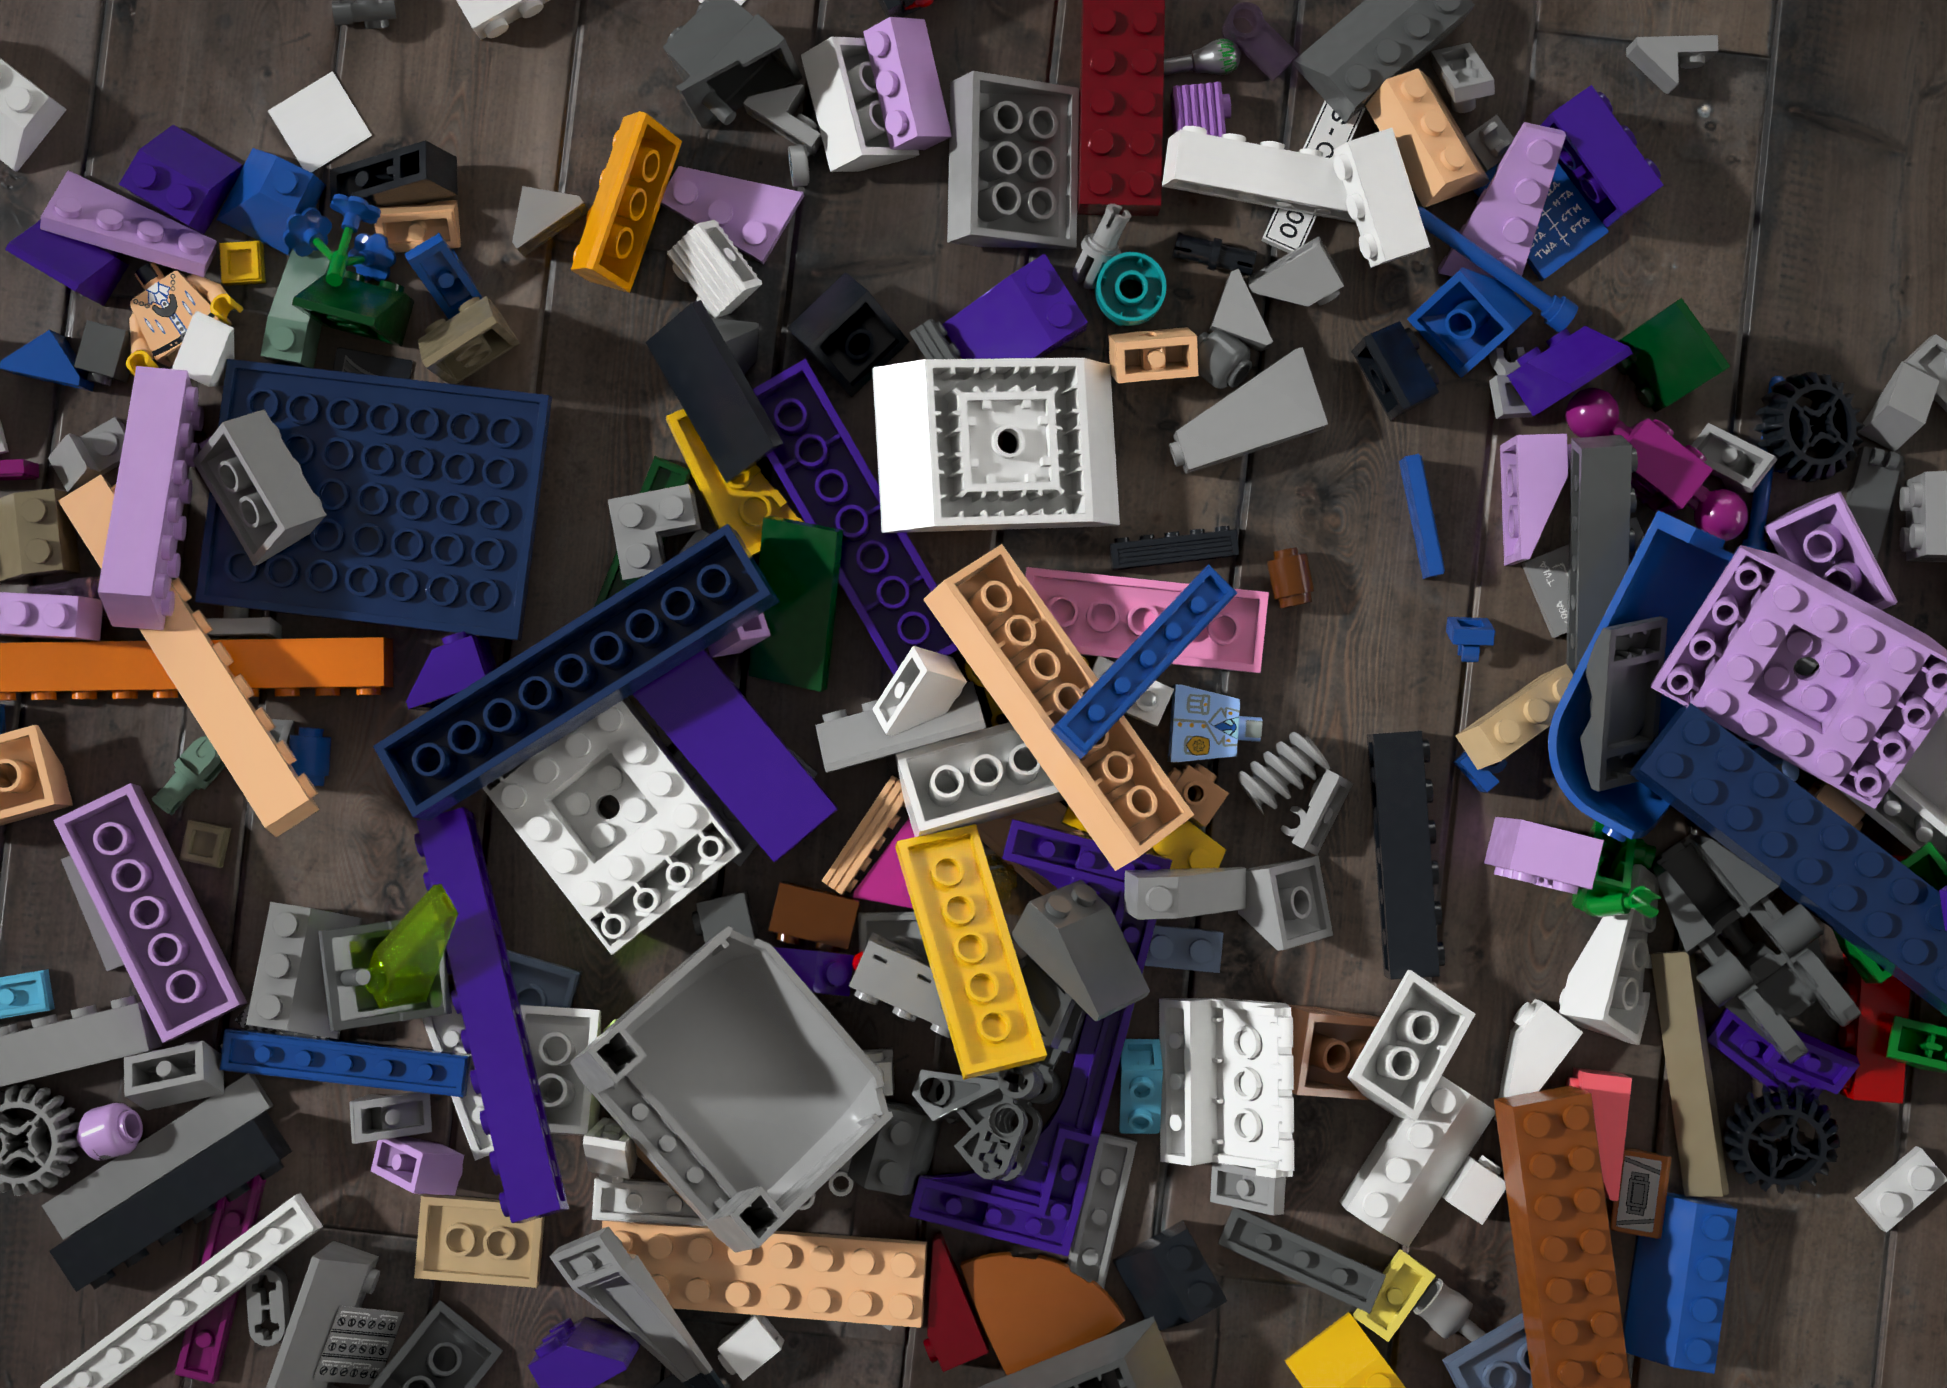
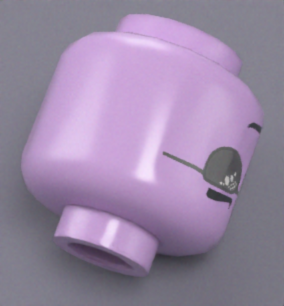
M112 1103L93 1108L83 1115L79 1123L77 1141L86 1154L95 1160H107L127 1155L136 1148L142 1136V1120L137 1112L124 1103Z

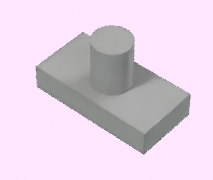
M1471 43L1431 51V65L1451 96V108L1453 111L1458 113L1470 112L1476 108V98L1495 94L1494 78Z
M224 606L223 618L207 619L213 628L212 631L207 633L211 640L282 639V625L271 617L249 618V609Z

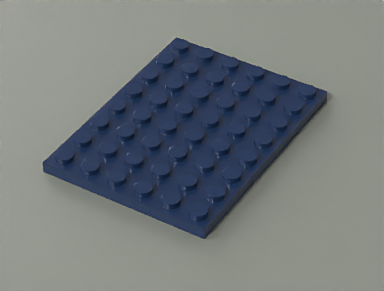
M227 359L218 427L222 422L265 409L272 423L278 427L281 438L290 454L300 464L302 474L313 493L321 500L326 516L309 535L263 563L254 566L210 491L195 602L450 633L465 631L467 635L521 641L552 397L544 394Z

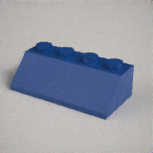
M1667 1192L1661 1239L1636 1235L1623 1325L1626 1353L1673 1368L1715 1374L1738 1209L1722 1200L1690 1197Z

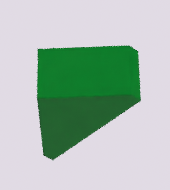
M1894 1016L1886 1057L1918 1069L1947 1073V1028Z

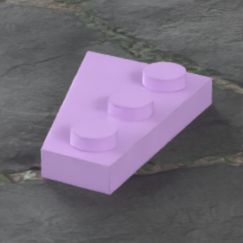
M678 166L666 187L661 205L695 225L710 220L719 222V226L728 235V239L733 242V246L764 265L802 201L804 193Z

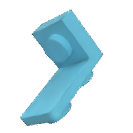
M1125 1039L1120 1057V1133L1157 1134L1160 1132L1163 1081L1160 1039Z

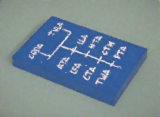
M1499 163L1485 172L1490 182L1497 172ZM1557 163L1527 259L1528 265L1541 282L1609 232L1559 163ZM1490 182L1485 186L1474 189L1473 191L1476 193L1478 197H1480L1484 189H1487Z

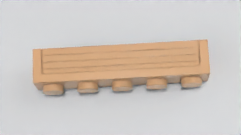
M894 775L890 777L822 879L823 883L841 895L845 891L851 893L858 882L855 876L859 870L865 872L873 860L869 855L874 848L879 851L887 839L883 834L888 827L893 830L901 818L897 813L902 806L904 808L906 806L900 779Z

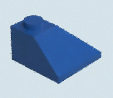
M252 148L216 220L290 256L292 248L287 247L282 240V236L287 230L286 220L293 213L301 214L308 207L315 208L326 184L313 173L289 161Z
M1462 267L1407 320L1462 378L1533 313L1510 288L1500 281Z

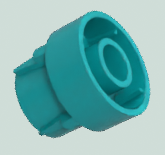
M1125 252L1114 256L1103 266L1096 283V299L1101 311L1118 326H1135L1149 321L1161 308L1166 295L1167 285L1164 272L1155 260L1142 253ZM1128 279L1135 280L1141 285L1142 294L1134 299L1126 298L1120 292L1119 285Z

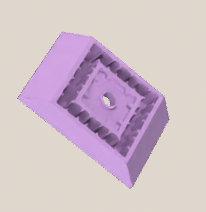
M1740 545L1652 681L1650 687L1684 706L1692 703L1719 725L1875 809L1947 707V650L1929 635L1774 553ZM1811 657L1818 662L1819 666L1813 674L1804 676L1794 670V664L1800 658Z

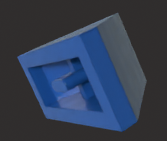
M52 330L43 333L0 362V369L14 375L93 392L94 382L86 380L88 373L74 367L77 356L66 338Z

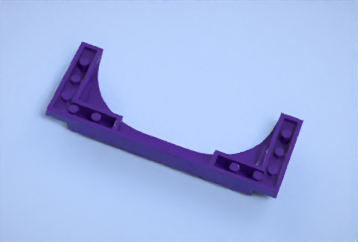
M1012 819L1002 859L1018 863L1035 871L1057 889L1080 879L1092 887L1097 895L1110 906L1143 974L1157 919L1137 920L1124 911L1125 870L1170 869L1172 860L1145 852L1137 859L1115 871L1091 837ZM1135 1003L1097 1022L1086 1014L1063 1096L1055 1112L1042 1128L1032 1158L1023 1176L1012 1181L989 1180L982 1178L974 1170L954 1174L919 1175L909 1217L1068 1257ZM1017 1162L1014 1163L1012 1169L1017 1167Z

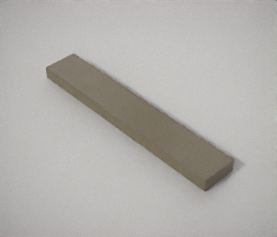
M1685 950L1655 952L1650 954L1684 1195L1690 1197H1724L1729 1194L1700 986L1696 979L1698 972L1695 953L1689 956Z

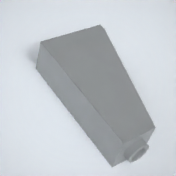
M1303 347L1293 350L1178 429L1173 435L1175 442L1169 444L1176 467L1182 465L1185 474L1323 430L1328 425V421Z

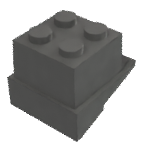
M704 0L699 5L696 14L684 26L677 27L663 46L683 81L676 88L697 124L702 128L717 120L728 125L736 117L735 110L744 106L743 103L748 96L791 87L803 78L785 38L758 13L753 17L734 0Z
M440 914L318 931L330 1031L452 1013Z

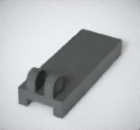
M1864 446L1858 449L1845 501L1877 561L1903 456L1895 452H1885L1884 449Z

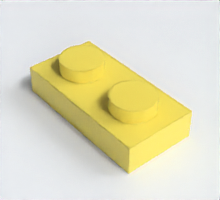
M1402 1249L1398 1250L1383 1271L1386 1277L1370 1314L1358 1308L1353 1313L1355 1319L1387 1342L1393 1337L1436 1276L1431 1270Z

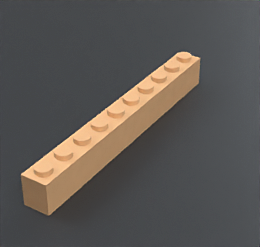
M99 475L61 498L58 502L102 569L116 484L111 486L102 475ZM178 577L171 581L170 591H174L175 604L172 616H166L164 630L140 628L139 630L263 826L277 838L320 810L312 798L318 792L305 773L298 776L291 766L292 763L297 761L294 754L284 740L277 743L270 731L276 728L274 723L262 707L256 710L250 702L249 698L255 695L253 690L241 674L236 677L232 674L228 665L234 662L220 641L215 645L207 635L213 628L199 609L193 613L187 603L192 598V595Z

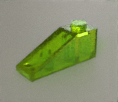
M442 884L433 885L373 952L369 967L367 968L371 979L365 987L369 993H372L380 1009L426 1002L458 916V912Z

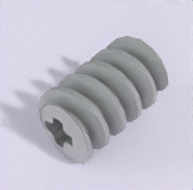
M1296 732L1289 734L1292 747L1282 741L1278 742L1276 749L1279 757L1266 751L1263 754L1265 767L1256 761L1251 762L1250 768L1253 776L1248 775L1242 770L1237 773L1242 789L1263 815V803H1266L1273 809L1278 807L1275 794L1278 793L1287 800L1291 798L1287 786L1290 783L1300 790L1304 788L1301 779L1302 774L1315 780L1317 776L1314 765L1318 764L1325 770L1330 769L1323 754L1306 734H1304L1305 738Z

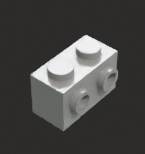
M194 1041L162 1050H151L143 1054L124 1057L125 1097L143 1109L151 1110L224 1094V1070H220L222 1054L204 1041Z

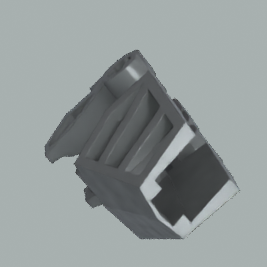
M1689 834L1654 859L1652 864L1653 871L1686 953L1691 956L1700 950L1712 965L1699 974L1696 979L1719 1008L1724 1005L1771 1043L1777 1052L1790 1064L1809 1052L1799 1036L1787 1023L1790 1019L1802 1014L1809 1006L1814 1005L1816 1002L1823 1006L1828 1015L1842 1027H1845L1861 1015L1856 1004L1826 968L1818 938L1824 933L1816 920L1801 904H1798L1782 915L1770 900L1776 895L1779 885L1713 839ZM1751 913L1781 953L1776 955L1759 940L1752 944L1743 932V925L1738 919L1744 918ZM1721 934L1724 939L1728 938L1739 952V955L1735 957L1729 950L1727 951L1717 937Z
M1028 954L1019 961V965L1047 1053L1045 1060L963 1080L962 1075L921 1070L912 1092L913 1097L932 1121L938 1122L946 1119L949 1124H956L964 1120L969 1125L971 1130L954 1147L979 1176L989 1180L1012 1181L1023 1176L1026 1172L1043 1126L1042 1116L1038 1110L1032 1107V1104L1046 1105L1058 1099L1061 1094L1062 1083L1060 1077L1053 1069L1063 1051L1071 1054L1075 1053L1087 1014ZM1016 1074H1019L1018 1082L1016 1083L1014 1082V1077ZM934 1078L927 1098L931 1101L929 1102L924 1097L923 1088L928 1080ZM1043 1084H1047L1045 1092H1041ZM944 1085V1095L939 1099V1089ZM1027 1112L1033 1119V1127L1028 1134L1024 1135L1028 1123ZM1017 1114L1019 1122L1017 1128L1014 1130L1012 1122L1013 1118ZM1021 1144L1025 1145L1024 1150L1020 1148ZM1017 1162V1167L1012 1169L1014 1163Z

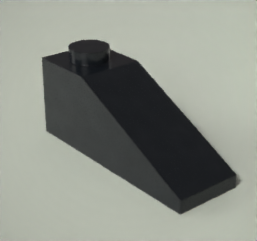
M425 140L330 169V204L335 194L361 197L369 205L376 207L428 204L458 195L457 157Z

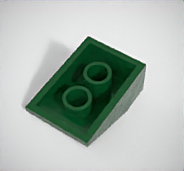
M345 270L343 282L340 286L334 287L326 282L327 273H325L294 296L292 305L325 327L400 347L403 345L414 305V300L406 293H403L405 287L384 280L380 281L379 286L365 283V276Z
M1682 298L1618 340V342L1629 346L1633 354L1615 365L1622 374L1630 376L1637 386L1635 393L1638 399L1647 408L1652 407L1655 413L1730 367L1727 360Z

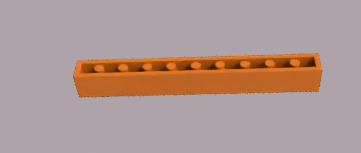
M393 639L211 640L214 645L220 641L234 661L228 665L234 677L239 674L244 677L255 694L252 697H259V689H275V697H299L300 689H315V696H341L340 688H356V695L374 696L381 695V688L393 687ZM147 641L0 643V701H16V693H31V700H57V692H72V700L97 699V692H112V699H138V691H153V698L157 699L178 698L177 688Z

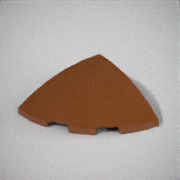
M998 1252L977 1256L961 1262L960 1266L975 1307L1006 1375L1106 1336L1125 1321V1316L1117 1303L1096 1281L1087 1282L1082 1277L1071 1272L1067 1263L1043 1255H1039L1036 1259L1013 1257L1011 1252Z

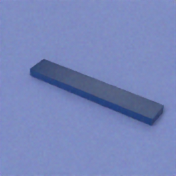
M1208 564L1051 730L1082 759L1238 592Z
M227 1028L224 1031L220 1070L465 1097L471 1055Z

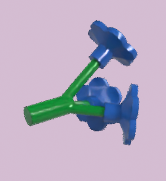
M335 194L333 196L330 207L344 216L341 225L344 232L339 248L334 252L327 246V235L332 229V223L327 217L321 216V213L316 208L308 207L301 214H291L286 220L287 230L282 236L284 244L289 248H293L295 253L301 257L310 255L313 250L320 251L330 261L326 275V282L334 287L340 286L343 282L346 266L352 265L356 267V273L366 277L365 281L372 279L381 281L389 278L390 267L396 263V254L388 247V240L383 234L377 233L370 236L367 233H361L357 235L354 240V248L347 255L352 234L358 231L360 221L375 224L381 214L379 208L369 205L365 199L357 196L348 197L343 194Z

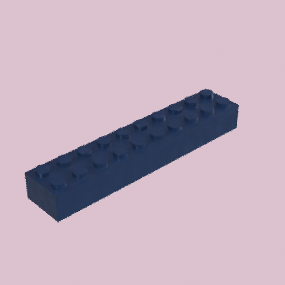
M726 524L375 744L373 748L412 816L430 821L780 601L738 532L729 524Z
M1692 703L1679 708L1629 773L1744 862L1779 885V889L1804 906L1809 912L1947 1017V931H1945L1939 891Z

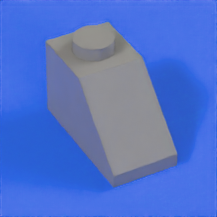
M1319 236L1248 277V286L1252 293L1307 307L1316 302L1318 305H1324L1332 301L1340 294L1338 289L1344 287L1343 277Z

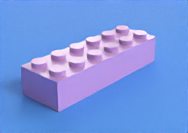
M136 366L98 587L99 597L110 623L114 627L164 630L166 616H172L174 611L175 595L174 591H170L172 578L179 577L181 557L179 553H176L178 540L184 541L186 536L187 521L186 516H182L184 503L190 504L192 498V480L188 479L190 467H196L193 460L198 455V444L194 443L195 431H202L204 422V409L198 406V388L192 387L187 370Z
M130 783L53 820L162 1043L172 1041L247 1004L238 982L141 786Z

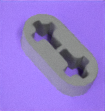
M272 1265L246 1284L249 1333L254 1342L261 1346H272L282 1340L291 1318L287 1276L281 1268ZM265 1275H267L269 1282H275L276 1287L269 1292V1301H267L266 1289L258 1287V1282L263 1280ZM268 1309H270L271 1322L279 1324V1328L272 1335H269L268 1329L261 1328V1323L268 1318Z

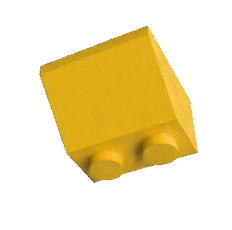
M1347 1312L1284 1360L1303 1388H1406L1350 1312Z

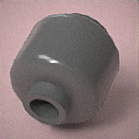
M1215 330L1210 334L1203 332L1197 338L1199 375L1217 389H1224L1229 386L1231 388L1237 387L1246 378L1252 367V362L1249 361L1251 354L1249 347L1235 336L1221 330Z

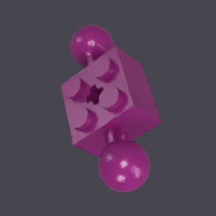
M1587 388L1579 391L1571 398L1566 408V421L1570 430L1576 436L1582 438L1622 435L1636 449L1638 467L1637 471L1631 475V488H1634L1637 499L1655 513L1659 510L1668 514L1683 509L1687 504L1694 510V522L1697 528L1725 541L1732 540L1741 534L1748 521L1746 503L1738 494L1725 489L1709 491L1702 485L1713 469L1705 463L1707 459L1699 450L1690 445L1684 447L1672 437L1674 435L1672 429L1656 419L1651 421L1647 418L1628 427L1619 420V407L1615 398L1605 390Z

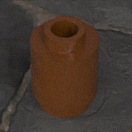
M1297 547L1273 552L1275 560L1267 561L1274 599H1279L1280 609L1311 603V592H1314L1307 553L1298 554Z

